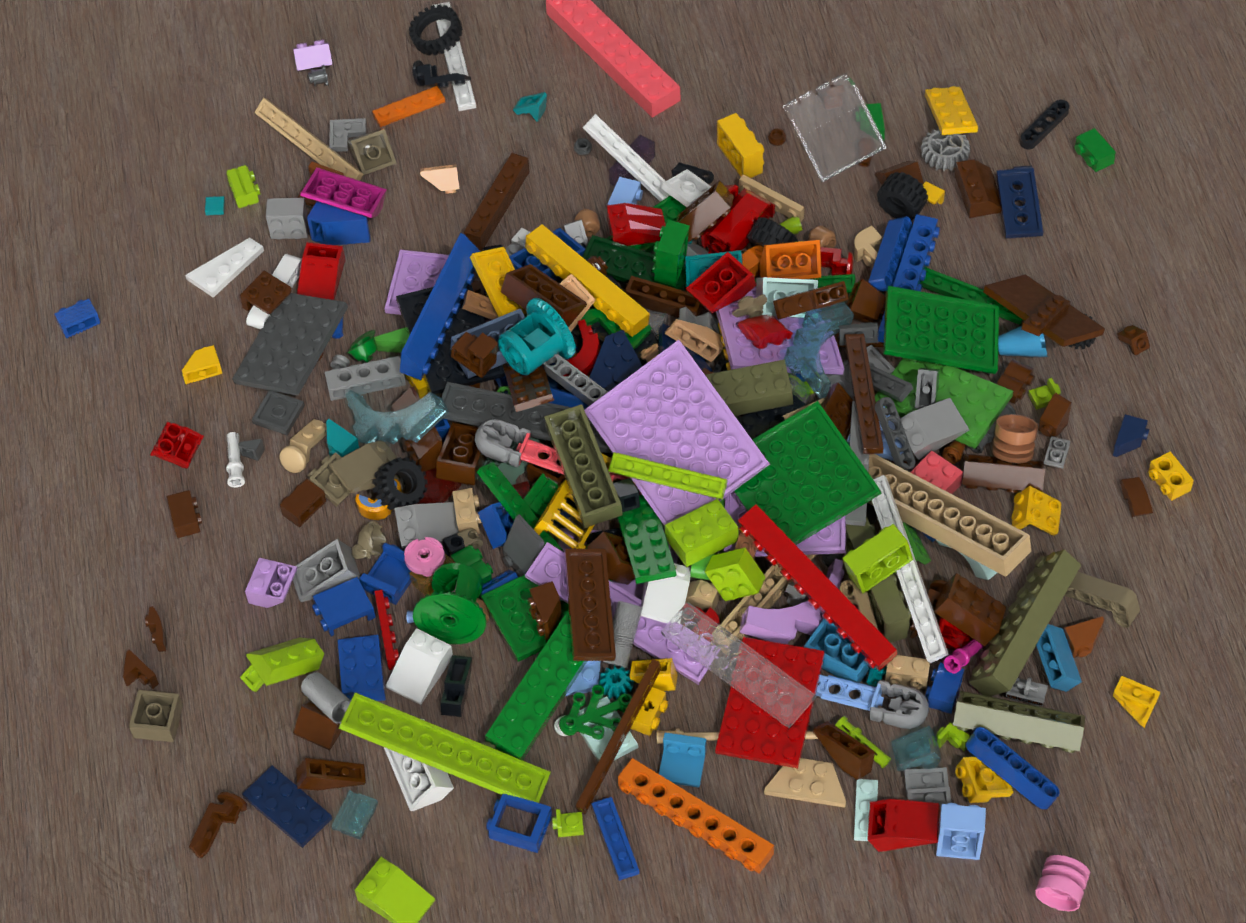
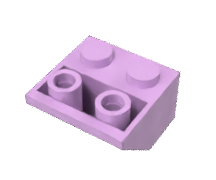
M324 40L314 41V45L307 46V43L296 44L297 48H293L297 71L321 67L322 65H332L328 42L325 43Z
M259 558L245 590L248 603L265 608L283 603L298 569L297 566Z

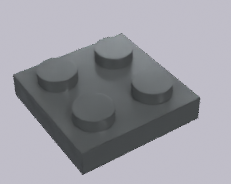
M269 390L252 418V422L255 425L288 435L305 406L304 401Z

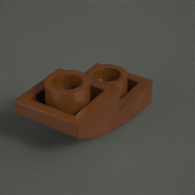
M1140 477L1120 480L1124 500L1128 499L1131 517L1152 514L1151 503Z
M153 606L149 607V614L145 616V624L150 629L152 643L156 644L158 652L166 651L165 632L157 611Z

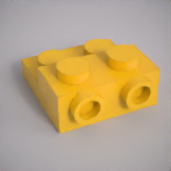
M963 757L956 766V777L961 779L963 784L962 794L968 798L969 803L988 802L991 798L1010 797L1013 794L1011 785L977 757Z

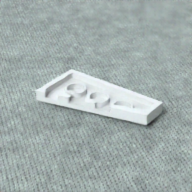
M248 238L186 274V280L214 298L264 252V248L253 239Z

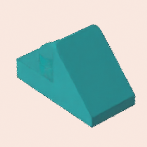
M543 92L521 97L513 111L516 115L530 113L538 122L546 110L547 94Z

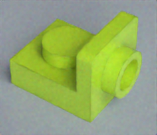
M1049 378L1047 385L1029 390L1028 396L1037 410L1047 407L1054 393L1060 394L1061 391L1059 385L1055 384L1052 378Z
M252 664L240 677L254 692H257L264 684Z
M950 722L946 727H942L936 735L937 746L941 748L949 740L953 747L965 751L967 749L966 742L970 735L957 729V726H953Z
M556 809V817H552L553 830L558 829V837L584 835L582 812L561 814L560 809Z

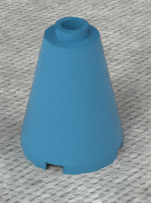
M1022 326L998 336V352L1000 355L1048 357L1043 333L1040 336H1036L1021 330Z

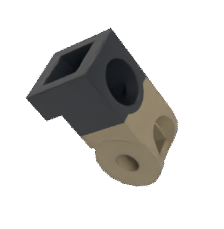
M474 528L443 539V550L450 563V556L469 545H472L474 549H479L483 545L482 539Z

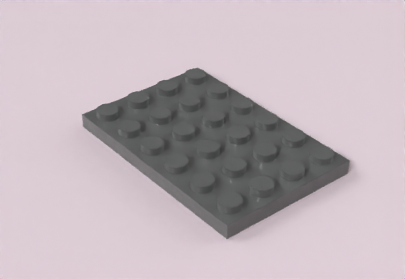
M290 293L270 314L271 316L267 318L263 328L232 378L233 382L238 385L298 396L348 309L347 303Z

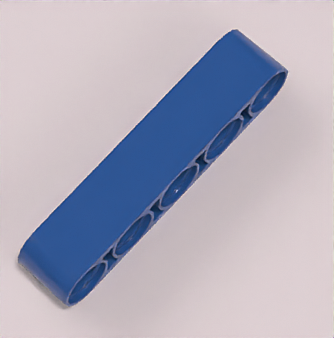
M907 216L889 220L869 278V284L879 292L886 291L888 286H893L912 228V221Z
M976 728L967 740L966 748L970 753L1038 808L1043 810L1050 808L1059 796V788L986 728Z

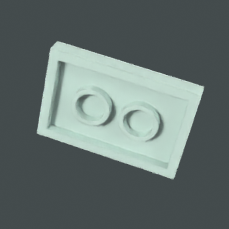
M607 696L599 700L596 709L611 703ZM588 706L579 710L578 716L585 714ZM617 711L602 716L611 720L616 717L621 718ZM587 722L583 725L593 728L597 724ZM602 726L605 730L604 737L600 740L580 733L598 762L614 733L610 728ZM630 731L614 760L638 748V743Z

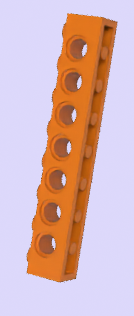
M634 758L629 761L619 774L618 786L621 791L626 794H632L643 805L648 804L653 807L659 815L669 817L675 825L685 827L693 836L706 840L712 848H719L730 859L743 863L744 867L749 871H756L760 874L774 855V845ZM642 782V783H645L646 785H644V786H638L637 784ZM657 793L663 794L662 797H656L654 795ZM679 804L681 807L674 808L672 805ZM691 815L699 816L697 819L690 818ZM715 826L716 829L709 830L707 827ZM727 837H733L734 840H733V841H727V840H725V838H727ZM750 848L752 849V851L745 852L743 851V849Z

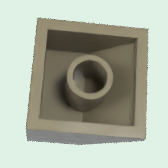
M378 129L347 140L352 156L359 170L364 175L396 164L385 129Z

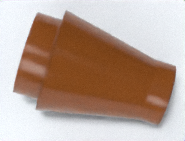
M956 440L943 450V458L951 464L959 462L966 445Z

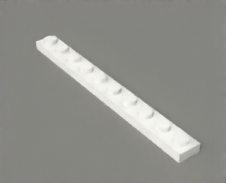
M882 475L874 479L882 494L872 499V503L881 529L894 524L908 541L913 560L896 572L926 659L929 663H932L949 654L887 477Z

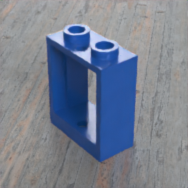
M502 794L501 799L496 800L493 818L490 817L487 822L486 830L489 832V838L538 853L552 818L551 807L527 799ZM506 806L539 815L530 837L498 827Z

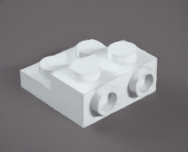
M687 169L663 182L661 189L688 207L711 186Z

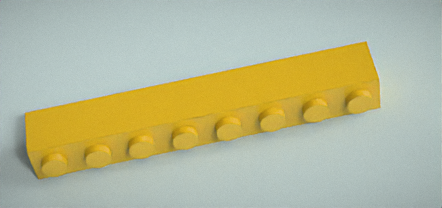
M543 224L526 235L525 248L530 254L536 256L543 265L548 266L556 276H560L563 280L572 274L595 298L593 306L597 310L602 311L610 321H614L625 333L627 332L633 337L648 325L650 313Z

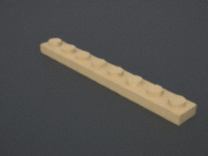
M266 98L262 99L255 114L319 164L343 172L344 176L360 181L364 175L360 170Z

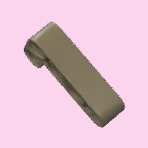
M1077 572L1064 595L1112 611L1115 622L1125 628L1131 626L1140 612L1138 599L1134 591Z

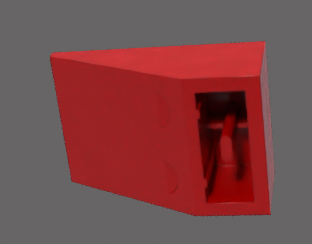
M306 242L302 256L297 294L335 300L345 264L343 246Z
M898 799L870 802L868 841L878 852L938 843L940 804Z

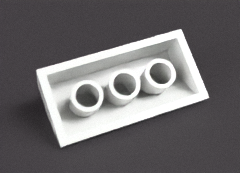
M384 747L410 811H415L441 801L454 789L447 772Z

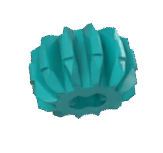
M614 664L612 670L606 667L605 673L600 674L599 685L604 688V695H608L609 700L613 697H616V700H618L620 695L632 693L634 681L630 679V670L625 671L623 666L617 669Z

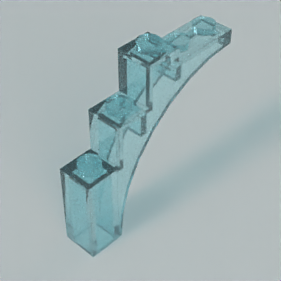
M845 302L806 311L802 323L803 328L797 329L793 340L794 346L787 348L784 357L785 364L793 374L800 373L820 399L827 397L831 382L824 373L820 362L819 350L828 338L839 332V325L851 324L854 314Z
M352 390L345 394L348 406L355 415L356 423L352 426L356 433L355 437L358 438L359 442L366 444L376 442L379 438L384 442L388 441L395 444L401 437L417 443L449 413L443 399L431 392L411 406L394 412L374 411L363 396Z

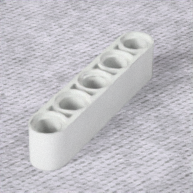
M285 254L272 275L293 288L300 276L302 259ZM253 305L247 316V325L262 329L267 318L271 315Z

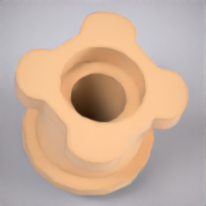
M653 344L651 347L642 350V360L645 359L648 363L655 358L659 351L658 345Z

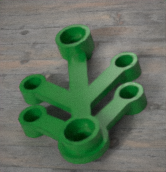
M595 685L592 687V697L586 713L578 716L580 707L585 704L586 697L583 693H575L569 715L561 718L559 728L565 735L571 736L576 732H580L600 740L604 737L605 732L602 726L615 731L617 726L613 724H619L621 720L618 717L611 720L602 716L616 710L625 712L632 696L622 694L618 697L617 701L596 709L599 700L604 696V688L601 685ZM591 722L597 725L592 728L583 724Z

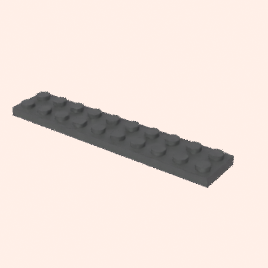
M447 382L436 410V417L480 426L487 420H502L518 426L519 430L522 428L531 430V437L551 441L544 417L572 407L545 403L516 412L512 396L509 394ZM588 418L600 451L613 454Z

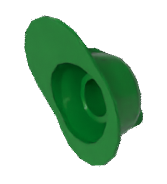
M370 330L358 337L351 344L347 353H350L357 361L364 360L368 363L372 360L373 354L377 351V345L374 340L375 330Z

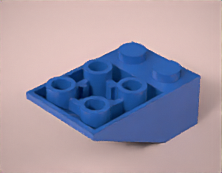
M317 201L307 216L312 241L327 245L369 243L371 241L367 217L361 214H355Z

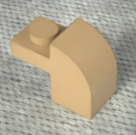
M873 226L859 232L854 241V258L856 262L863 259L865 265L873 269L877 252L882 242L881 235Z

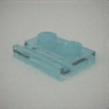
M349 790L332 824V830L341 831L343 834L361 840L378 805V800L359 793H353V791Z

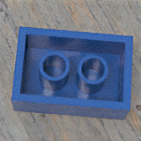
M379 635L339 639L338 652L342 693L350 700H352L354 693L375 701L386 700Z

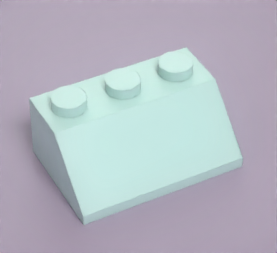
M756 278V297L761 294L767 297V302L763 305L762 315L777 317L773 304L774 300L818 288V280ZM817 309L790 317L817 318Z

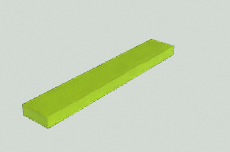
M613 452L608 469L610 473L723 500L728 483L727 479Z

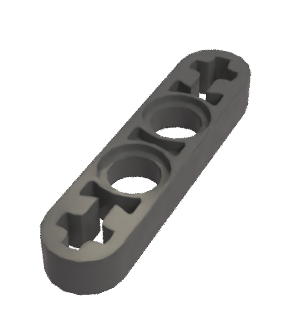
M883 397L875 403L876 414L895 465L908 471L915 466L914 455L893 400L889 397ZM888 421H892L894 423L895 430L889 427ZM895 439L901 442L902 448L896 446Z

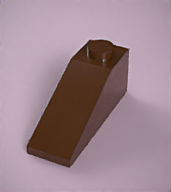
M828 721L813 729V733L841 770L856 780L872 771L875 755L873 750Z
M305 758L296 769L297 789L318 791L365 785L366 783L364 764Z

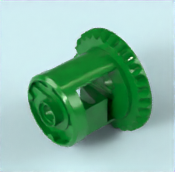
M448 563L438 567L432 578V595L426 594L425 598L421 597L414 607L413 620L419 630L447 644H466L478 639L484 633L487 622L483 608L479 607V604L476 603V599L482 592V577L473 568L460 563Z

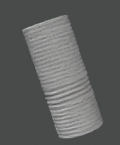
M618 601L613 618L616 658L615 661L602 662L627 668L642 607Z
M309 674L302 682L301 689L303 694L333 722L341 723L351 700L322 674Z

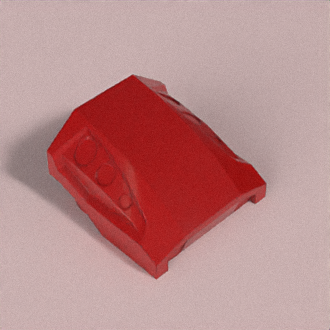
M772 315L747 318L738 322L737 325L744 336L751 340L752 344L758 349L766 348L768 343L780 345L786 338L791 339L793 334Z
M167 421L150 456H156L188 469L204 436L188 427L179 426Z

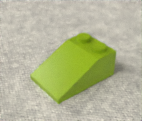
M383 857L379 858L355 889L359 902L392 923H418L435 902L433 896L400 868Z

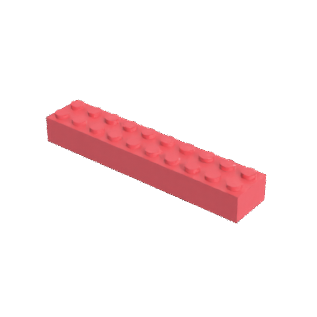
M546 0L547 15L652 118L681 101L680 86L591 0Z

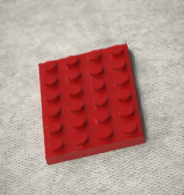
M743 637L715 748L716 754L798 769L825 651Z

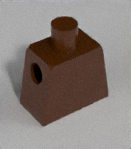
M861 279L854 284L842 315L863 323H873L878 318H883L885 312L883 305L886 297L866 280Z

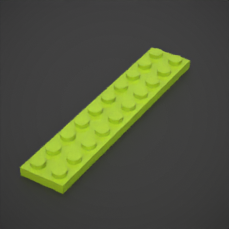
M354 693L339 726V729L498 794H507L537 803L541 799L551 773L358 693Z

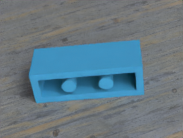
M1048 624L1036 646L1050 686L1067 692L1081 683L1082 680L1064 630Z

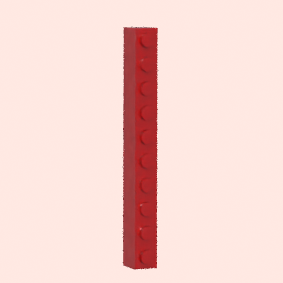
M757 504L738 520L739 531L746 538L750 536L754 547L759 552L763 550L768 555L766 556L767 560L773 566L777 565L781 569L780 573L787 581L791 579L795 583L794 588L801 595L805 594L809 598L808 602L815 610L819 608L824 613L822 617L828 624L833 623L837 627V633L843 639L847 637L850 640L852 649L857 654L861 652L866 657L864 659L865 662L872 669L875 667L880 671L898 655L897 649Z

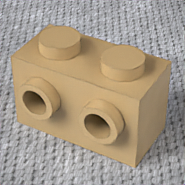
M472 488L452 491L459 532L474 528L480 534L479 523L482 522L477 512V507L480 506L478 495H474Z
M897 655L887 664L885 681H889L891 685L897 683L926 690L930 663L927 659Z

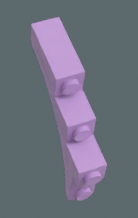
M835 559L829 566L826 577L840 590V581L844 576V569H842L843 561ZM808 601L782 609H763L748 606L742 614L740 633L770 642L788 644L790 640H794L797 631L812 635L824 619L822 617L824 613L819 608L815 610Z

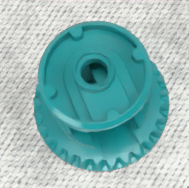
M533 298L528 302L526 306L527 317L498 337V345L505 360L516 372L526 376L556 354L564 359H569L576 352L574 338L565 321L551 305L539 298Z

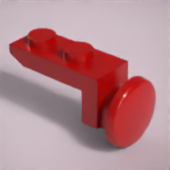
M820 247L821 267L832 268V275L852 274L853 253L849 252L848 258H841L842 249Z

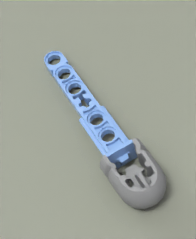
M820 675L816 696H820L824 700L870 711V720L880 722L883 720L887 725L912 729L921 725L928 715V701L915 688L897 683L891 685L889 681L880 680L877 687L830 675L828 677ZM832 685H838L841 688L837 694L829 692V688ZM852 690H858L861 695L857 699H852L849 697V693ZM882 694L892 697L889 709L893 710V712L887 711L884 708H878V706H882L884 697H881Z

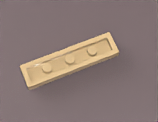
M744 174L739 179L740 192L746 188L774 203L776 212L788 218L792 216L794 218L799 217L800 222L804 219V207Z

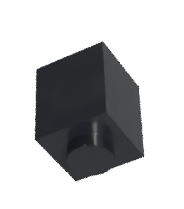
M631 478L613 483L622 505V512L640 507L639 492Z

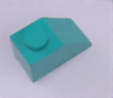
M331 419L326 421L327 445L330 456L336 452L339 456L344 457L359 448L358 438Z

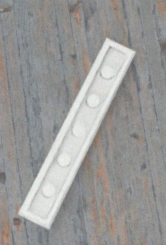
M596 114L585 124L583 129L660 202L670 196L661 189L665 180Z

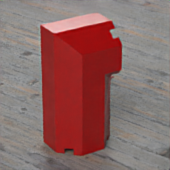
M744 188L733 200V205L730 208L731 211L725 217L720 216L716 219L717 223L702 234V246L709 248V254L742 251L749 243L747 236L759 217L773 218L775 204Z

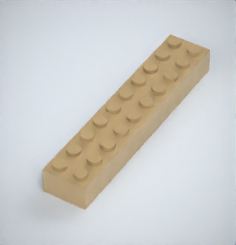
M869 454L868 473L873 480L882 475L887 477L901 520L906 524L1005 577L1031 552L1029 534L880 456Z

